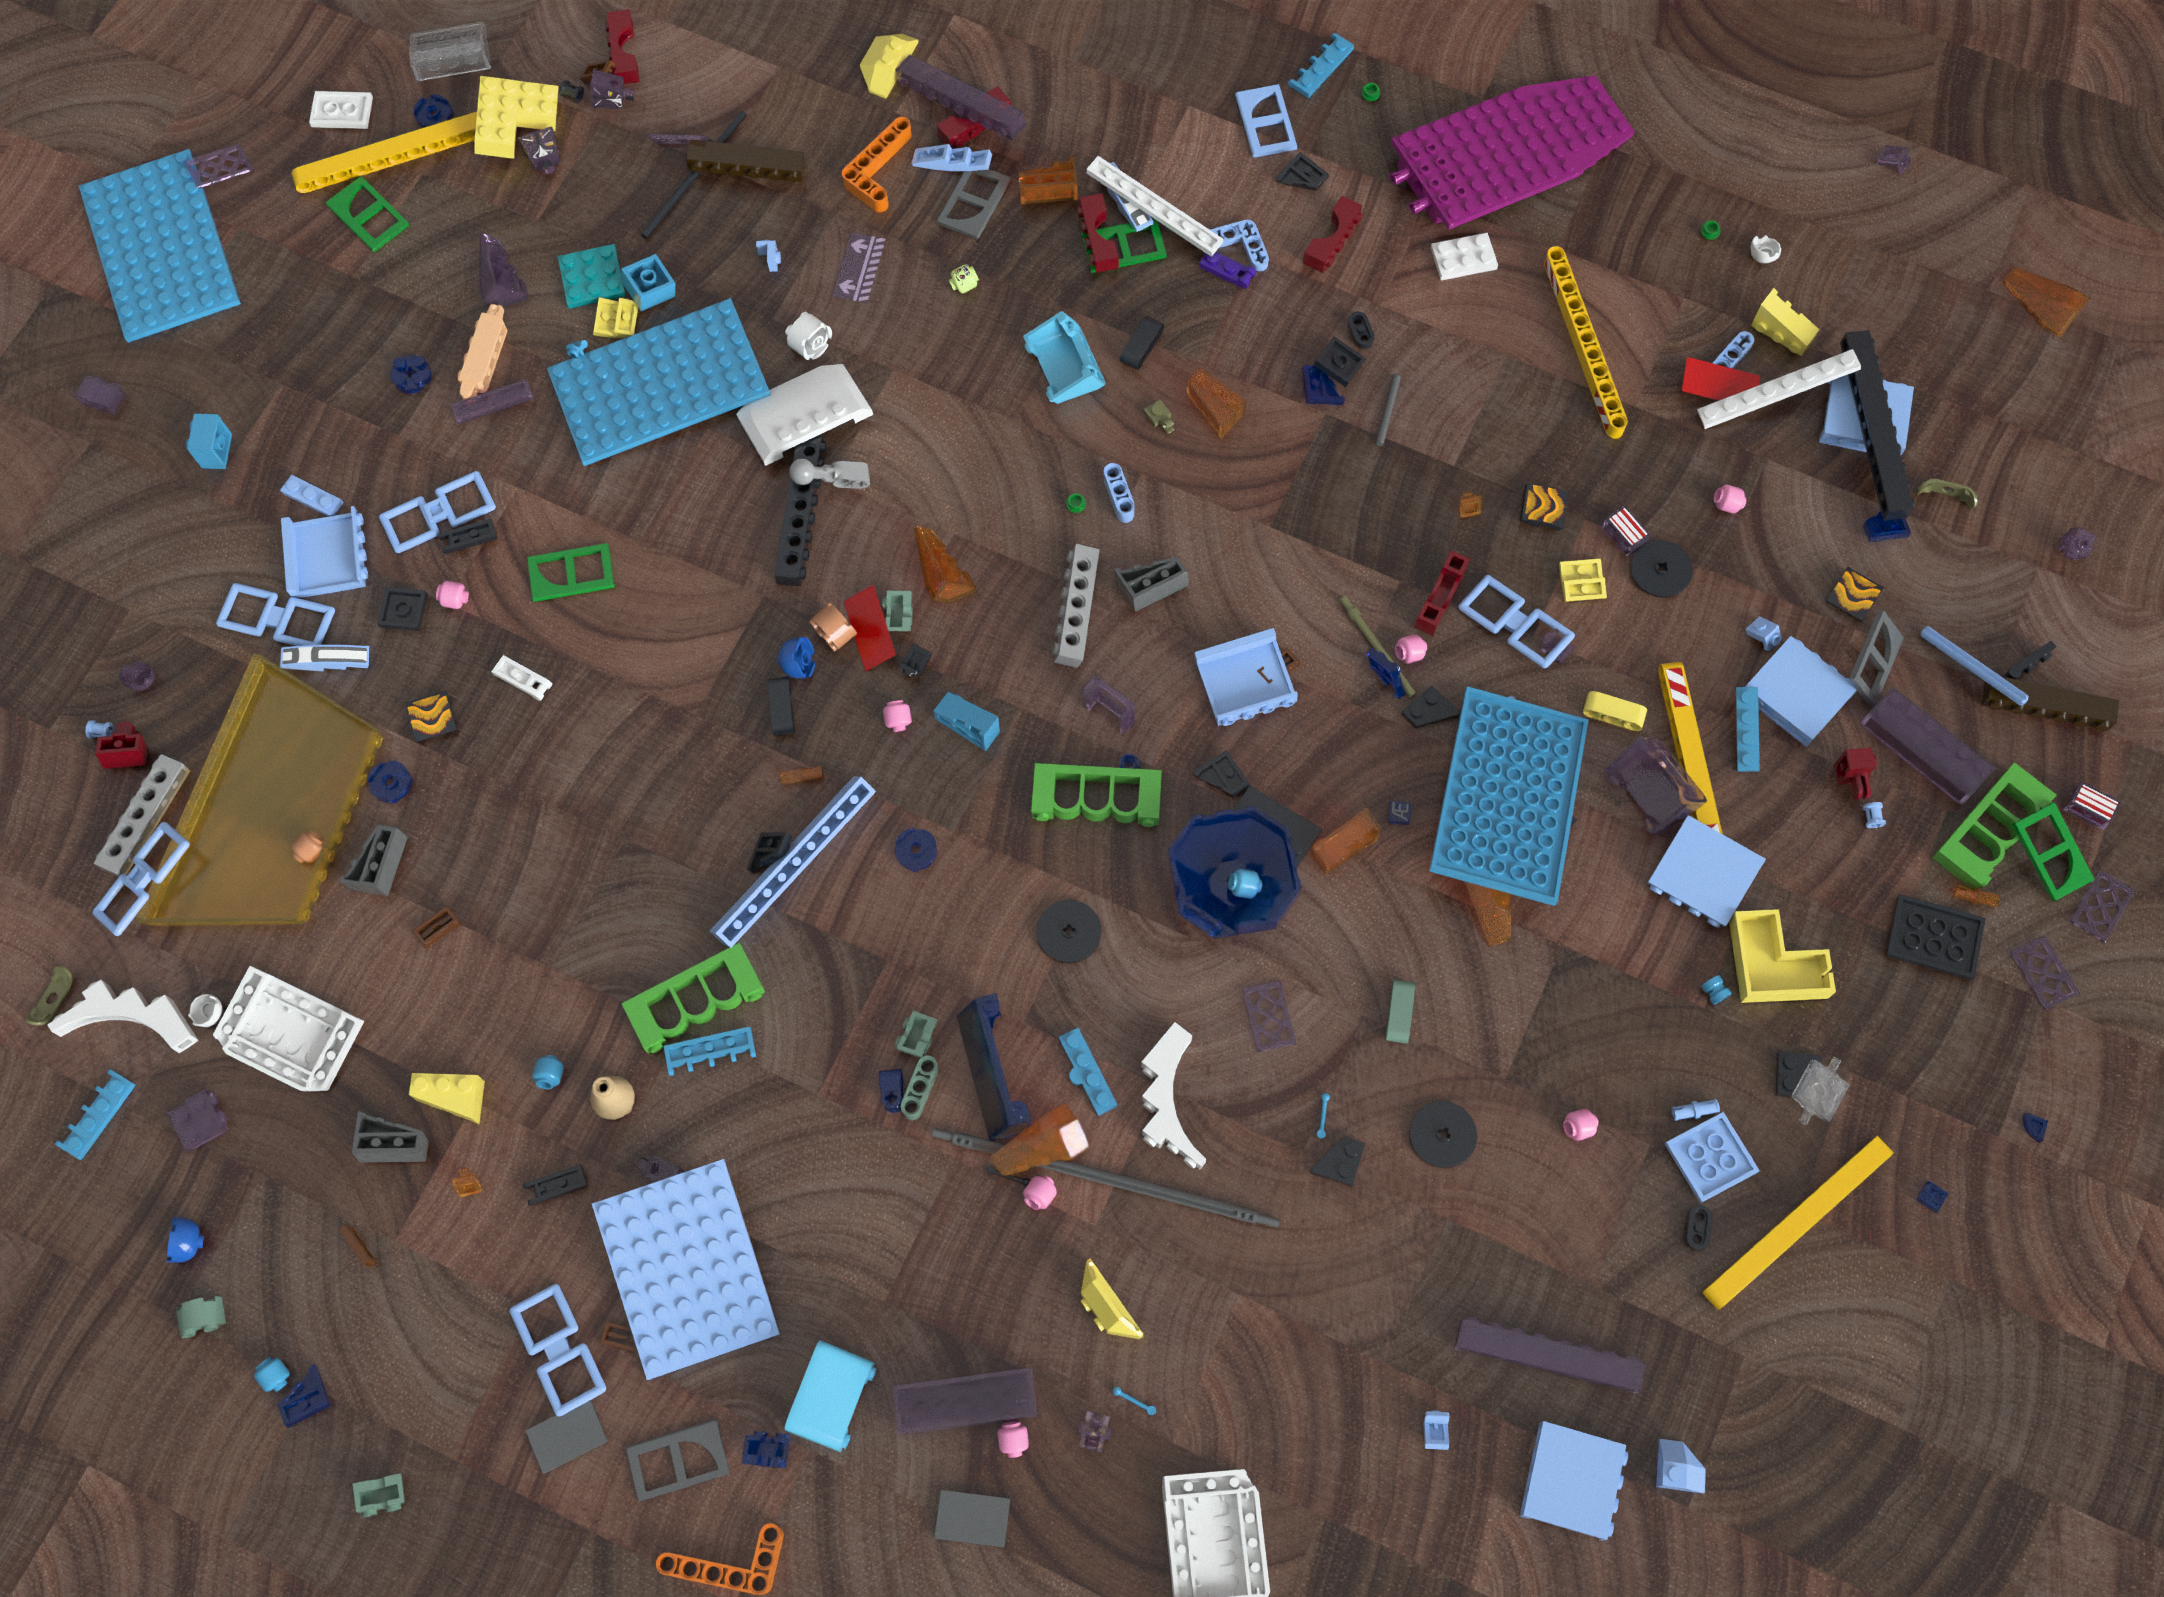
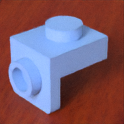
M770 240L756 241L758 255H767L769 271H777L778 264L781 263V254L777 250L776 242Z
M1760 616L1746 628V634L1763 642L1764 649L1768 652L1777 646L1782 639L1779 625Z
M1434 1410L1425 1413L1423 1423L1425 1449H1449L1448 1412Z

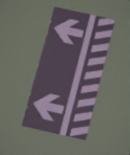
M851 233L832 295L833 297L867 303L886 239Z

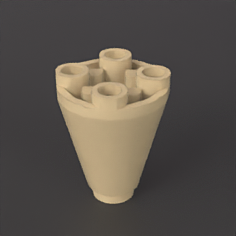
M604 1076L594 1081L590 1102L593 1110L601 1118L615 1120L632 1111L635 1093L633 1087L626 1079L619 1076Z

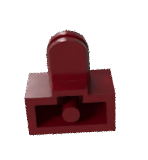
M124 721L116 725L115 731L111 733V736L97 738L95 755L103 769L142 766L147 764L149 748L141 733L137 734L134 725L131 722Z
M1872 747L1846 749L1834 764L1837 784L1851 783L1855 800L1861 798L1869 799L1871 797L1869 778L1870 773L1877 766V758L1873 755Z

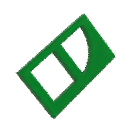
M362 176L326 202V205L373 252L410 226ZM363 187L377 201L353 218L350 212L351 202L356 193ZM385 208L398 222L374 239L361 225Z
M1152 218L1153 224L1142 230L1151 229L1157 252L1131 257L1125 234L1136 232V230L1130 223L1096 229V231L1106 240L1117 236L1123 256L1122 259H1119V267L1167 257L1156 219ZM1081 232V237L1085 247L1091 273L1096 272L1094 265L1091 266L1089 261V254H1091L1090 249L1087 250L1085 245V238H1087L1086 233L1083 234Z
M608 543L527 557L533 602L615 588ZM601 553L604 579L577 583L574 557ZM565 559L568 585H556L546 580L541 575L538 564Z
M2055 802L2012 824L2051 901H2056L2095 880ZM2049 816L2062 842L2038 854L2025 828ZM2067 851L2069 857L2068 874L2063 883L2056 889L2043 863Z

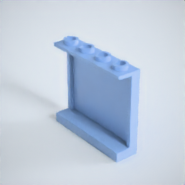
M1847 374L1828 382L1830 384L1824 429L1820 434L1819 443L1866 452ZM1883 380L1884 390L1888 393V406L1892 410L1893 426H1896L1897 442L1901 445L1900 455H1902L1906 448L1914 387Z
M351 506V513L295 523L289 517L281 518L286 591L291 597L304 598L366 587L368 571L364 567V561L367 560V556L362 543H365V536L363 531H361V525L364 522L362 514L358 513L354 506Z
M1274 628L1195 652V662L1218 726H1228L1236 720L1242 718L1244 720L1251 719L1255 714L1262 712L1264 714L1270 713L1275 708L1281 706L1290 707L1297 702L1298 694L1292 686L1276 641ZM1261 667H1264V670L1261 672L1269 680H1273L1270 684L1257 672Z
M1792 636L1788 638L1745 686L1758 687L1759 710L1806 747L1857 690L1848 678L1838 673L1835 667L1825 663L1817 653L1811 652L1800 640L1794 639Z
M1688 815L1647 884L1651 885L1649 889L1659 895L1663 892L1670 896L1668 900L1678 906L1681 903L1689 907L1688 911L1695 916L1700 917V915L1707 917L1709 924L1717 928L1720 925L1725 927L1766 859Z
M1545 1421L1539 1423L1520 1517L1539 1520L1590 1535L1602 1541L1607 1540L1608 1536H1612L1614 1523L1611 1522L1612 1514L1616 1513L1618 1509L1619 1499L1616 1498L1617 1489H1621L1624 1476L1620 1474L1622 1465L1625 1466L1628 1459V1452L1625 1451L1626 1445Z

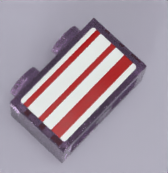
M1625 505L1606 517L1602 526L1604 533L1614 540L1619 551L1624 552L1627 557L1646 544L1651 536Z
M2080 782L2072 790L2063 810L2104 830L2112 823L2121 802L2110 794L2100 792L2090 784Z

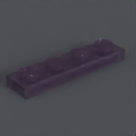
M525 379L453 403L451 407L456 422L461 424L533 400L534 397L529 383Z

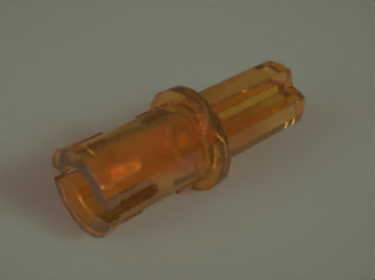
M821 765L804 769L800 767L797 770L780 773L782 784L801 781L804 783L807 780L823 779Z
M1956 884L1953 892V898L1972 902V904L1980 903L1997 907L2000 902L1998 895L1980 891V888L1973 889Z

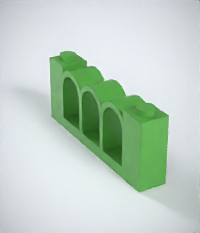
M2015 762L2005 771L1932 857V859L1973 891L1979 886L1984 888L1992 879L1989 875L1994 870L1993 868L2002 861L2005 850L2009 849L2019 840L2012 824L2021 819L2015 817L1995 801L2000 792L2004 791L2022 805L2028 815L2049 805L2056 797L2054 792ZM1986 811L2009 830L2010 840L1998 838L1977 822V819ZM1966 832H1969L1990 849L1993 861L1980 859L1959 842Z
M1035 763L1032 818H1036L1038 821H1047L1048 819H1053V815H1056L1060 819L1069 820L1082 813L1088 820L1096 822L1108 818L1111 814L1114 819L1122 823H1130L1138 819V824H1142L1144 827L1159 825L1162 770ZM1056 780L1080 781L1079 800L1074 807L1064 809L1056 804ZM1085 781L1110 783L1109 801L1105 808L1092 810L1085 805ZM1115 783L1140 784L1139 802L1134 810L1123 812L1115 807Z
M738 943L621 1004L644 1050L647 1053H656L667 1044L666 1039H675L682 1036L686 1032L689 1022L696 1025L705 1024L714 1017L716 1008L727 1011L734 1009L741 1003L743 998L745 1002L756 1001L762 997L765 990L741 944ZM727 966L736 983V992L730 999L721 1001L713 997L704 978ZM700 980L708 996V1007L702 1014L691 1015L686 1012L677 992ZM672 995L680 1010L681 1020L672 1029H662L659 1027L649 1006Z

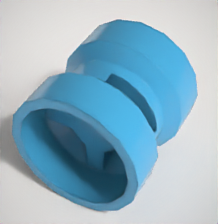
M1720 975L1715 976L1701 986L1703 991L1709 994V1000L1713 1005L1723 1001L1732 994L1729 988L1723 985V979Z

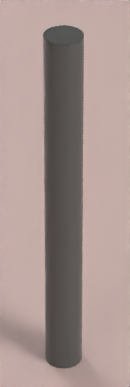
M1397 374L1393 375L1376 440L1377 446L1384 445L1401 376Z

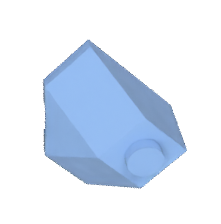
M1659 1439L1656 1487L1705 1493V1468L1684 1442Z

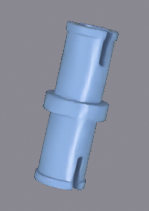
M1717 1099L1699 1103L1692 1101L1691 1104L1671 1108L1674 1121L1692 1117L1699 1119L1703 1115L1720 1113Z

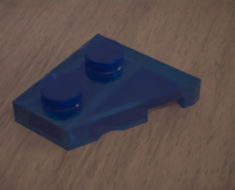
M1303 366L1302 376L1307 404H1344L1345 398L1343 395L1339 396L1335 390V383L1326 373L1316 366Z
M1881 511L1877 516L1866 520L1863 525L1869 542L1907 538L1911 534L1906 518L1883 520Z
M312 1365L308 1369L310 1372L301 1383L298 1381L292 1388L291 1393L285 1396L278 1404L284 1425L288 1428L331 1406L316 1365Z

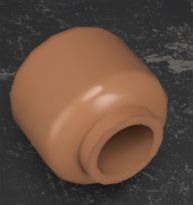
M313 831L302 832L291 845L294 852L292 854L293 857L301 863L304 861L308 863L314 862L324 851V840Z

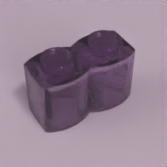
M85 376L74 394L80 403L115 415L126 395L121 390L122 387L114 382L106 383L97 376Z

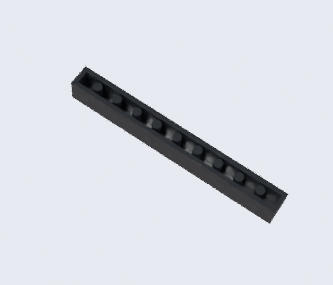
M1870 330L1846 332L1840 342L1842 353L1853 349L1861 365V369L1848 374L1882 518L1883 520L1908 518L1915 508V501L1910 495V482L1906 479L1905 475L1906 465L1901 459V445L1897 442L1896 426H1893L1892 410L1887 402L1888 393L1884 390L1883 374L1878 366L1879 357L1875 354L1874 350L1875 341L1874 338H1871Z

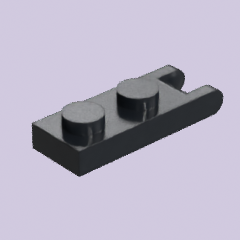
M490 518L439 534L440 540H449L450 545L442 548L443 553L448 554L497 540L493 521Z
M579 1164L523 1184L524 1189L533 1187L536 1198L527 1201L528 1206H533L588 1187L583 1167Z

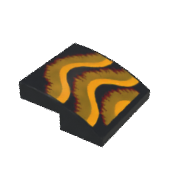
M1526 484L1520 521L1535 527L1544 525L1560 531L1564 527L1568 492L1543 485Z
M1847 566L1826 599V602L1862 622L1884 587Z
M447 690L406 702L416 742L458 730Z

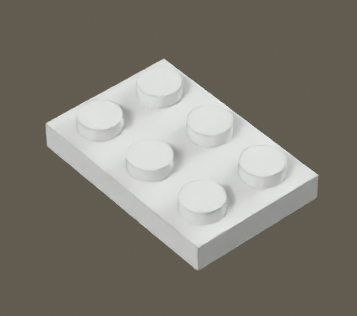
M315 91L309 123L311 127L368 129L373 96L371 93Z
M1488 233L1431 244V251L1440 280L1497 270L1498 263Z

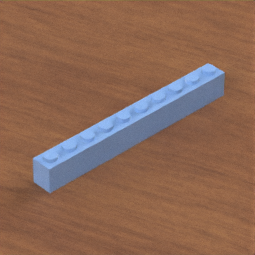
M854 776L790 844L785 856L773 862L709 932L724 946L731 948L876 791L862 777Z

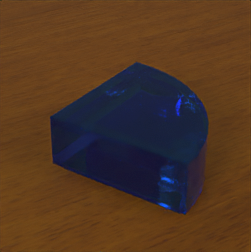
M2025 1113L2023 1115V1124L2026 1132L2032 1139L2041 1143L2044 1139L2048 1120Z

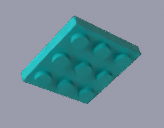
M615 244L558 256L566 302L569 309L598 303L599 298L612 300L626 297Z

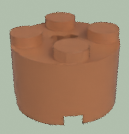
M828 603L809 621L817 634L825 639L834 652L839 650L857 634L852 625L849 626V623L846 621L847 619L831 603Z

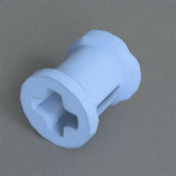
M90 720L86 725L85 732L88 739H93L95 737L111 736L115 728L111 722L102 724Z
M1881 802L1863 805V810L1866 811L1867 828H1878L1886 824L1882 817L1881 808H1883V804Z

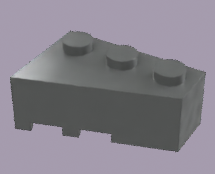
M1178 557L1154 561L1151 565L1146 566L1138 564L1133 565V568L1114 569L1116 584L1135 612L1189 586L1188 571Z
M377 825L362 846L364 848L357 859H353L351 868L345 876H341L339 882L350 890L388 896L408 837L398 828Z
M358 1111L352 1154L359 1163L426 1162L429 1140L421 1130L398 1123L394 1124L382 1118H375Z

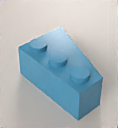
M947 692L933 711L936 720L984 751L989 748L1000 733L998 716L964 700L957 694Z

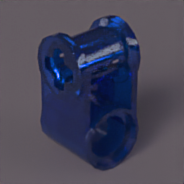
M902 1069L879 1071L882 1103L888 1112L897 1113L901 1110L903 1100ZM895 1097L894 1104H890L891 1098Z

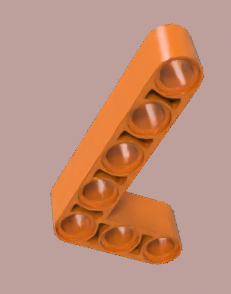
M896 118L842 170L844 188L876 212H884L888 209L887 191L870 177L911 139L912 132L908 118Z
M766 1524L761 1528L751 1570L673 1553L661 1554L656 1560V1568L659 1573L667 1576L755 1595H765L771 1590L784 1533L781 1527L775 1524ZM775 1528L777 1538L769 1542L766 1538V1533L769 1529ZM768 1552L772 1557L771 1563L763 1566L760 1558L763 1553ZM671 1557L674 1561L673 1568L666 1571L663 1567V1562L666 1558ZM694 1562L697 1567L696 1573L689 1576L686 1572V1567L689 1563ZM713 1567H717L720 1571V1575L715 1581L709 1578V1571ZM736 1572H740L743 1576L742 1583L738 1586L732 1583V1576ZM758 1577H763L766 1581L765 1588L761 1591H758L754 1586L755 1580Z

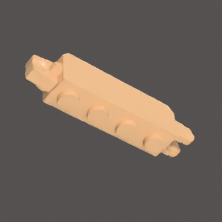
M491 304L487 313H481L479 320L475 324L474 336L470 338L468 353L464 355V365L458 373V381L461 384L460 395L467 404L473 403L478 393H484L488 390L508 330L503 321L504 309L500 305Z

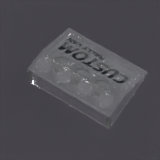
M485 22L410 34V66L416 80L422 81L491 69Z

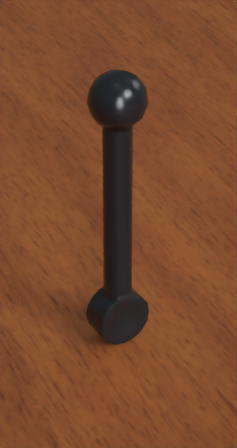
M991 1165L986 1168L989 1175L1003 1176L1021 1182L1024 1186H1027L1031 1181L1029 1178L1023 1179L995 1170L994 1166Z

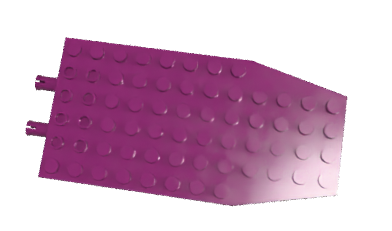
M1595 75L1522 86L1393 137L1391 144L1400 156L1397 165L1399 171L1390 173L1389 178L1393 185L1407 181L1418 200L1410 202L1408 205L1412 214L1426 210L1435 224L1443 222L1449 230L1579 177L1587 168L1594 166L1599 159L1606 157L1611 150L1618 148L1630 139L1635 131Z

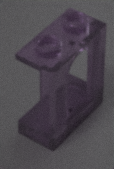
M1095 675L1082 690L1083 706L1090 710L1099 701L1120 717L1119 733L1123 734L1125 730L1129 731L1136 722L1135 703ZM1102 690H1104V691H1105L1106 693H1108L1110 696H1112V697L1115 698L1117 701H1119L1121 704H1123L1125 707H1127V709H1125L1123 706H1121V705L1118 704L1116 701H1114L1112 698H1110V697L1107 696L1105 693H1103Z

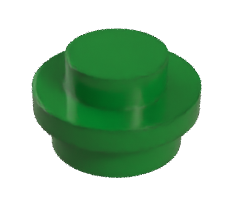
M1367 83L1361 90V96L1366 101H1375L1380 96V89L1375 83Z
M1712 220L1704 223L1700 230L1701 235L1709 240L1716 239L1721 231L1719 224Z
M1073 493L1067 498L1066 507L1073 513L1082 512L1086 507V500L1081 494Z

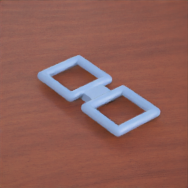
M474 471L437 488L435 494L438 499L426 503L425 499L419 496L380 514L379 519L394 551L401 553L438 536L440 530L436 523L448 519L450 525L456 528L495 510V503L480 473ZM475 481L486 505L456 518L445 493ZM419 506L430 530L400 544L389 519Z
M1486 575L1458 605V609L1494 634L1504 627L1513 633L1507 640L1509 645L1541 667L1547 668L1575 637L1574 632L1540 609H1535L1529 616H1526L1519 611L1525 603L1524 598L1490 575ZM1487 585H1490L1514 602L1495 624L1469 607ZM1537 618L1564 636L1545 658L1518 641Z
M234 583L227 595L216 625L258 637L263 634L267 626L276 629L273 636L275 641L294 646L321 645L335 609L331 606L295 597L289 598L285 608L275 606L278 598L277 593ZM238 592L268 599L256 628L227 621ZM295 606L325 613L313 642L283 635Z
M160 823L133 858L135 867L129 875L121 874L94 908L92 914L115 936H120L149 899V894L143 889L151 879L155 883L163 881L190 845L189 842L168 823ZM166 833L178 844V847L157 873L144 861V858L161 836ZM125 884L138 898L116 925L103 911Z
M553 1284L510 1308V1314L528 1354L535 1355L542 1350L546 1352L549 1362L538 1367L537 1374L557 1416L570 1412L606 1391L605 1383L587 1345L582 1343L572 1349L566 1337L577 1332L578 1325L558 1284ZM554 1295L567 1327L534 1344L521 1312ZM581 1355L595 1387L562 1405L548 1372Z

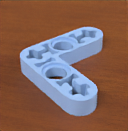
M1243 220L1211 229L1212 232L1223 238V243L1219 248L1242 242L1249 262L1256 271H1264L1268 267L1269 257L1256 224L1252 220ZM1244 228H1247L1248 230H1250V236H1249V237H1248V232H1247V230H1244ZM1232 232L1234 236L1232 238H1226L1224 236V233ZM1251 242H1255L1259 245V247L1256 249H1252L1248 246V244ZM1258 254H1259V259H1260V261H1263V263H1260L1259 261H1257V255H1258Z

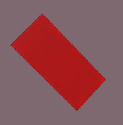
M1687 357L1682 391L1720 401L1759 386L1760 375Z
M874 585L845 600L844 605L850 624L857 632L854 637L865 671L895 656L894 646Z

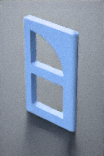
M1279 84L1235 93L1254 158L1297 150L1296 140ZM1275 95L1280 113L1252 118L1254 107L1261 100ZM1278 123L1284 124L1288 138L1287 142L1260 146L1255 128Z

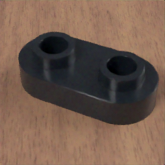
M1359 311L1351 313L1348 318V328L1356 346L1361 349L1370 348L1374 343L1375 335L1366 314Z
M1696 1205L1688 1212L1685 1242L1694 1251H1701L1710 1243L1712 1212L1704 1205ZM1696 1214L1702 1216V1221L1696 1219ZM1694 1236L1700 1239L1699 1244L1693 1241Z

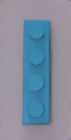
M1736 687L1737 772L1760 771L1758 687Z

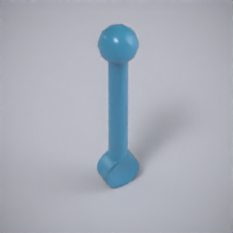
M1328 1093L1321 1095L1323 1102L1320 1128L1317 1131L1319 1139H1323L1326 1135L1324 1124L1327 1101L1330 1098Z
M1118 1386L1113 1388L1112 1393L1115 1396H1122L1147 1410L1149 1415L1156 1413L1154 1406L1145 1405L1122 1392Z

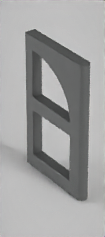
M991 169L965 171L940 214L937 224L978 240L1008 187L1011 178ZM972 173L998 183L988 201L962 191ZM957 199L983 209L979 214L968 219L947 218Z
M1878 610L1849 678L1870 707L1876 706L1904 639L1884 610ZM1881 627L1885 637L1884 658L1874 646ZM1868 656L1879 670L1872 689L1868 687L1860 676Z
M717 1419L626 1446L638 1502L730 1474ZM694 1442L705 1447L714 1457L718 1470L688 1479L679 1443ZM669 1446L678 1482L647 1491L639 1455Z

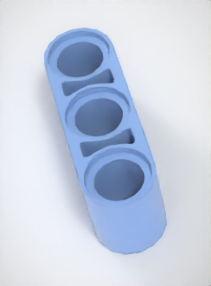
M1110 463L1104 468V484L1117 519L1123 523H1128L1134 518V501L1121 467L1118 464ZM1120 491L1123 492V494L1118 495L1115 492ZM1126 508L1129 509V511L1124 512L1122 511V509Z

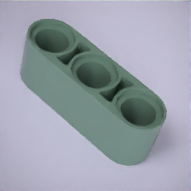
M1393 979L1385 1037L1387 1041L1408 1044L1415 982Z
M927 1055L919 1059L902 1100L901 1110L908 1120L913 1121L920 1118L938 1075L937 1061L932 1056ZM930 1063L934 1065L933 1070L930 1072L922 1070L925 1064ZM917 1084H924L926 1086L925 1090L920 1093L914 1091V1088ZM908 1105H917V1110L914 1113L906 1112Z

